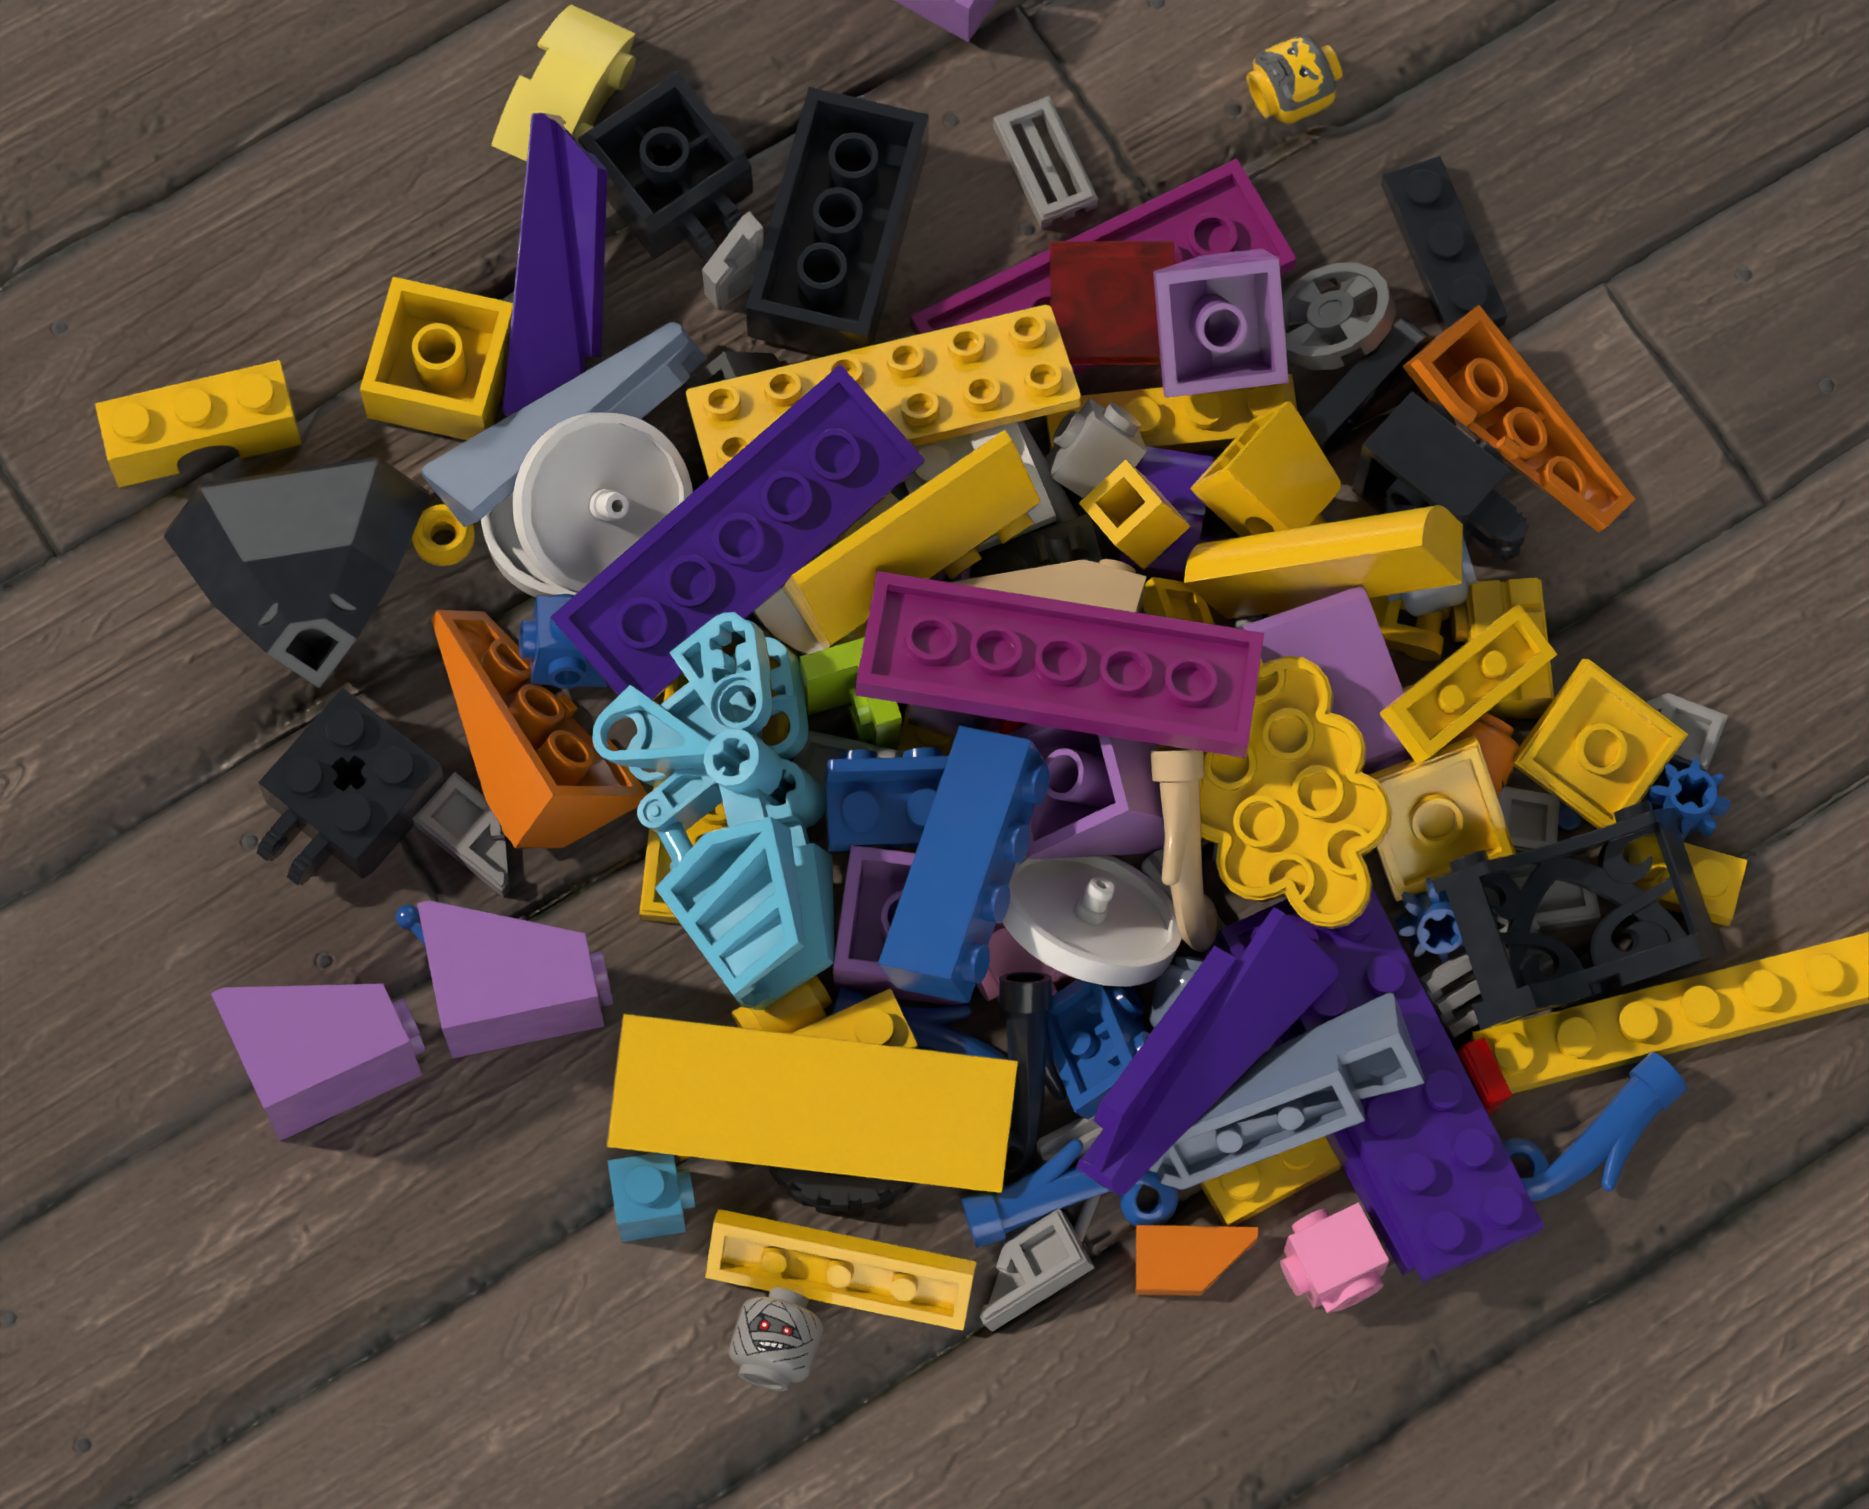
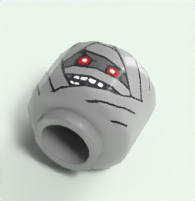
M771 1288L769 1297H753L745 1301L740 1309L728 1349L730 1359L740 1367L738 1376L741 1379L762 1388L788 1391L790 1383L802 1382L809 1377L823 1335L824 1326L815 1313L806 1309L809 1301L807 1297L791 1290Z

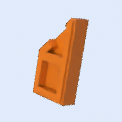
M1136 1225L1135 1295L1201 1296L1220 1278L1223 1272L1257 1242L1258 1227Z

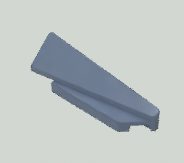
M670 322L424 465L421 471L422 476L462 526H469L480 521L514 492L516 478L522 462L536 441L549 429L568 418L596 412L625 414L641 420L682 386L690 377L689 374L705 362L707 358L680 324Z
M1384 994L1264 1052L1149 1171L1158 1174L1160 1183L1183 1190L1365 1121L1364 1109L1360 1101L1362 1098L1423 1084L1424 1076L1394 994Z

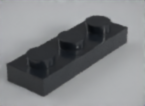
M1441 156L1384 173L1381 186L1442 332L1478 305L1481 306L1497 328L1504 326L1508 316Z

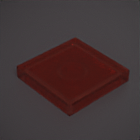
M1050 241V307L1052 308L1071 365H1161L1153 271L1175 264L1174 241Z

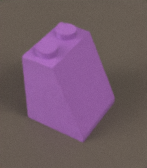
M1363 585L1242 626L1243 630L1264 633L1261 653L1263 663L1288 655L1304 657L1319 666L1329 679L1334 695L1332 713L1352 721L1364 737L1367 748L1365 765L1362 771L1364 774L1368 775L1412 758L1379 714V712L1404 692Z
M1030 723L1006 734L1032 740L1047 763L1050 772V782L1046 797L1041 804L1035 805L1028 826L1030 830V843L1026 854L1027 858L1036 860L1149 854L1164 848L1165 834L1160 784L1152 780L1151 750L1157 749L1158 744Z
M434 901L417 903L441 1027L452 1058L605 1027L601 1007L613 1005L603 951L589 953L585 933Z
M383 984L227 987L211 993L279 1141L422 1076L415 1056L426 1051L419 1036L418 1027L405 999L402 998L392 1003Z

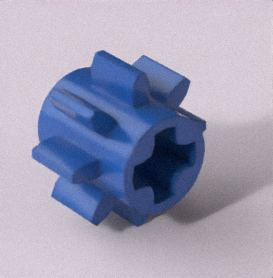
M1694 759L1689 768L1679 772L1674 766L1667 764L1661 774L1663 783L1667 787L1652 786L1647 796V801L1660 805V809L1675 808L1679 819L1676 822L1683 842L1688 833L1698 829L1707 838L1711 837L1716 828V823L1710 814L1716 816L1726 815L1730 807L1731 801L1723 797H1717V789L1724 776L1720 773L1711 777L1707 772L1700 769L1699 759ZM1679 794L1685 800L1695 796L1700 803L1698 807L1693 802L1681 805L1677 798Z
M1428 877L1425 881L1426 891L1416 895L1407 892L1402 893L1401 897L1409 911V915L1400 916L1395 919L1399 935H1413L1410 940V947L1415 957L1418 958L1427 950L1431 953L1439 954L1442 962H1447L1449 952L1455 950L1460 944L1464 946L1447 893H1436L1432 883L1433 880L1431 877ZM1447 914L1448 918L1444 922H1442L1441 920ZM1430 917L1433 918L1428 924H1426V921Z

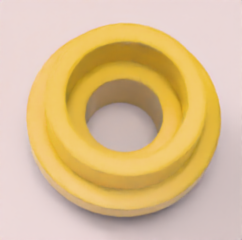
M445 504L434 505L425 509L412 535L413 546L417 554L424 561L436 566H449L460 562L470 553L475 541L473 524L463 527ZM440 530H450L455 534L453 541L447 545H438L432 539Z

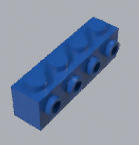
M959 726L878 965L897 988L969 1004L975 984H979L984 980L990 963V949L988 945L995 924L1001 923L1004 920L1009 908L1010 889L1008 885L1016 863H1021L1024 860L1029 848L1030 830L1028 826L1035 805L1043 802L1049 788L1050 772L1048 765L1032 740Z

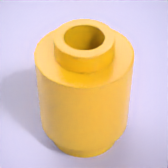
M815 975L763 1010L739 1007L732 1011L731 1014L740 1028L791 1034L826 1018L824 1009L833 1003L822 982Z

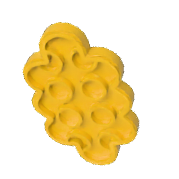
M1286 655L1263 663L1261 659L1246 758L1203 751L1205 777L1199 779L1201 838L1218 845L1216 864L1219 875L1232 893L1246 901L1262 903L1286 895L1299 916L1310 924L1329 929L1346 926L1361 916L1370 902L1372 880L1362 856L1381 844L1391 828L1393 811L1389 797L1377 780L1362 772L1367 752L1364 737L1352 721L1332 713L1334 695L1329 679L1319 666L1304 657ZM1158 744V748L1173 747Z

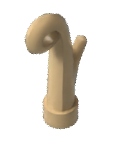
M1179 747L1152 749V780L1160 784L1165 834L1162 881L1163 884L1171 887L1176 922L1183 940L1191 949L1202 952L1210 948L1218 932L1216 908L1211 898L1203 893L1199 779L1205 777L1203 751Z

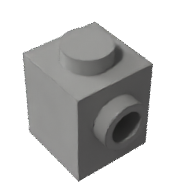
M1089 398L1079 413L1075 410L1070 411L1055 431L1053 442L1056 444L1046 456L1052 479L1084 499L1123 461L1127 460L1136 467L1147 452L1141 433L1138 430L1141 424L1134 416L1120 406L1110 403L1105 409Z

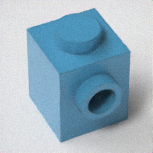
M651 1153L608 1160L615 1214L621 1242L686 1232L683 1209L695 1207L689 1168L677 1170L674 1155L664 1153Z

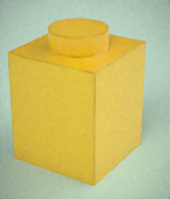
M1127 460L1123 461L1079 502L1113 544L1143 570L1191 527L1157 487Z

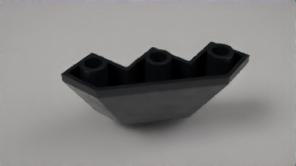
M378 456L204 483L199 485L164 532V538L212 605L268 655L320 688L355 643L394 579L428 500L429 491Z

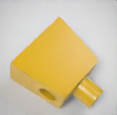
M1289 400L1251 420L1190 489L1240 537L1328 523L1321 515V512L1341 490V481L1297 409Z

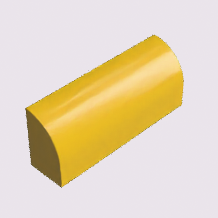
M1437 505L1201 543L1193 548L1188 557L1184 583L1227 620L1291 610L1363 585L1368 598L1462 584L1463 524L1445 507Z

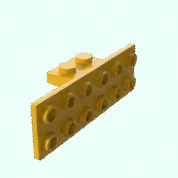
M1049 305L1033 307L702 385L686 391L688 406L709 478L840 364L913 447L1075 409L1081 405V394L1052 308Z

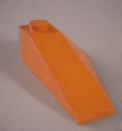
M1480 305L1476 306L1434 338L1402 366L1414 380L1418 389L1429 400L1439 403L1453 416L1458 428L1474 440H1483L1490 444L1500 453L1506 464L1597 532L1607 528L1635 500V497Z
M436 610L431 617V621L485 800L499 821L503 833L515 848H564L639 806L640 801L648 794L639 780L629 770V766L612 763L604 759L596 751L593 738L572 717L578 707L565 694L556 697L541 684H531L530 659L520 658L519 646L486 612ZM607 738L609 748L612 751H618L619 749Z

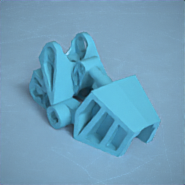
M725 612L712 618L670 652L689 680L685 686L660 705L629 685L598 716L593 727V743L596 751L604 759L617 765L629 766V770L637 779L651 786H658L640 801L637 810L639 821L659 835L672 860L670 863L671 871L655 889L741 1007L763 1010L834 964L832 854L814 843L810 844L806 828L815 825L822 818L826 810L825 787L818 778L797 764L788 761V759L795 757L804 748L808 739L809 727L798 657L790 652L780 641L771 637H765L763 631L752 621L742 618L735 612ZM735 631L744 637L746 642L737 645L735 653L729 656L722 651V646L731 643V633ZM768 656L778 661L780 667L774 668L770 672ZM770 679L772 690L778 693L779 696L771 697ZM780 713L787 714L791 723L787 738L775 746L766 745L762 739V728L767 724L770 716ZM623 718L633 719L637 726V734L632 738L627 750L612 751L607 742L611 726ZM644 768L652 769L657 772L648 773L644 770ZM723 802L728 827L705 833L693 846L686 830Z

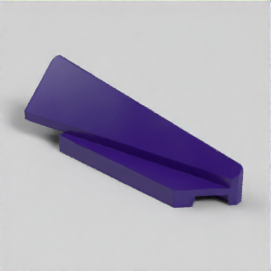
M533 113L530 123L503 412L506 416L514 414L584 373V357H601L607 169L594 154L585 151L564 127L566 122L561 116L546 113Z
M1275 907L1268 914L1238 962L1235 957L1214 946L1101 1101L1094 1122L1103 1130L1084 1156L1079 1159L1076 1167L1078 1172L1116 1195L1126 1194L1339 977L1340 970L1338 965L1285 913Z

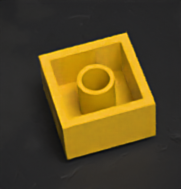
M393 277L360 386L367 418L463 440H469L493 426L506 383L513 303Z

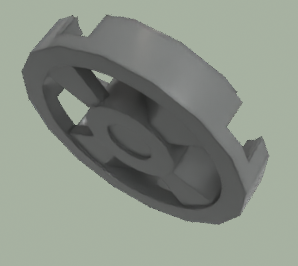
M1355 262L1333 263L1312 270L1292 283L1282 295L1287 358L1291 363L1309 370H1333L1345 366L1341 356L1350 354L1360 347L1365 356L1375 350L1390 332L1396 315L1395 303L1390 295L1387 281L1376 269ZM1329 280V282L1339 286L1340 290L1321 294L1316 284ZM1370 293H1377L1378 301L1374 314L1361 316L1355 302Z

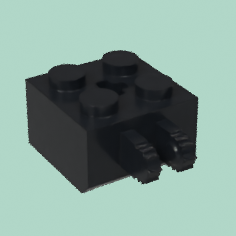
M679 71L578 137V143L583 149L594 154L607 169L606 200L653 259H656L686 239L704 263H707L719 246L713 236L707 233L703 226L717 218L729 234L742 217L735 204L753 193L752 166L744 151Z
M1411 392L1362 445L1352 491L1380 514L1437 505L1443 506L1463 524V537L1466 546L1468 547L1473 542L1486 554L1491 553L1492 558H1497L1498 562L1500 560L1507 562V560L1515 556L1519 557L1520 548L1525 539V532L1529 527V524L1526 523L1527 517L1524 518L1522 512L1518 513L1516 511L1517 508L1502 496L1510 470L1505 467L1504 459L1500 453L1483 440H1476L1474 442L1456 427L1453 416L1435 401L1429 400L1425 402L1414 392Z
M342 688L258 782L265 802L282 816L262 838L256 853L265 861H273L303 831L312 840L303 849L301 854L293 860L287 875L289 880L297 886H303L331 855L363 879L376 870L414 826L413 817L445 783L441 764ZM353 779H363L364 785L358 790L350 784L346 791H343L342 786L346 782Z

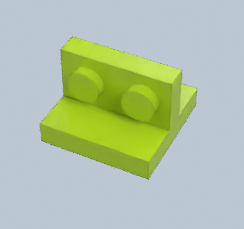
M865 637L800 656V674L803 680L807 715L851 703L852 706L848 707L857 740L859 742L870 741V744L897 750L898 745H900L902 716L897 702L855 696L856 680Z

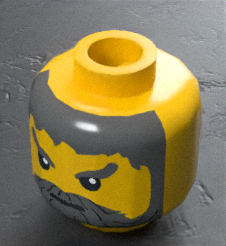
M1298 34L1258 52L1253 61V71L1247 74V83L1253 101L1264 117L1269 118L1273 116L1279 122L1293 124L1332 105L1336 98L1335 81L1342 78V69L1335 52L1329 45L1320 47L1310 36Z

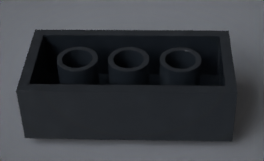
M808 88L745 307L748 337L826 356L874 344L929 147V114L818 88Z

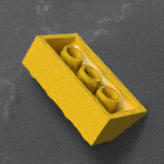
M1003 430L790 576L782 590L823 649L833 647L837 643L843 644L865 637L877 571L930 580L942 571H945L949 579L952 580L982 559L976 548L997 535L1001 543L1005 544L1034 523L1028 512L1033 510L1041 500L1007 431Z

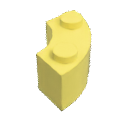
M569 5L557 16L538 42V47L547 52L531 80L521 75L519 76L506 103L491 146L527 162L530 123L533 113L561 116L566 122L564 127L578 142V137L593 128L598 114L609 97L617 89L622 90L628 83L636 58L630 55L636 33L576 6Z

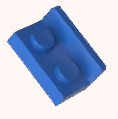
M915 748L905 751L903 757L878 758L875 751L858 749L840 753L839 759L828 760L824 776L828 852L850 851L851 845L884 850L917 849L949 756H942V751L936 748Z
M1077 979L1052 996V1008L1047 1010L1048 1031L1055 1064L1074 1112L1087 1120L1097 1114L1100 1103L1150 1035L1141 1018V1014L1145 1012L1144 1003L1133 986H1107Z

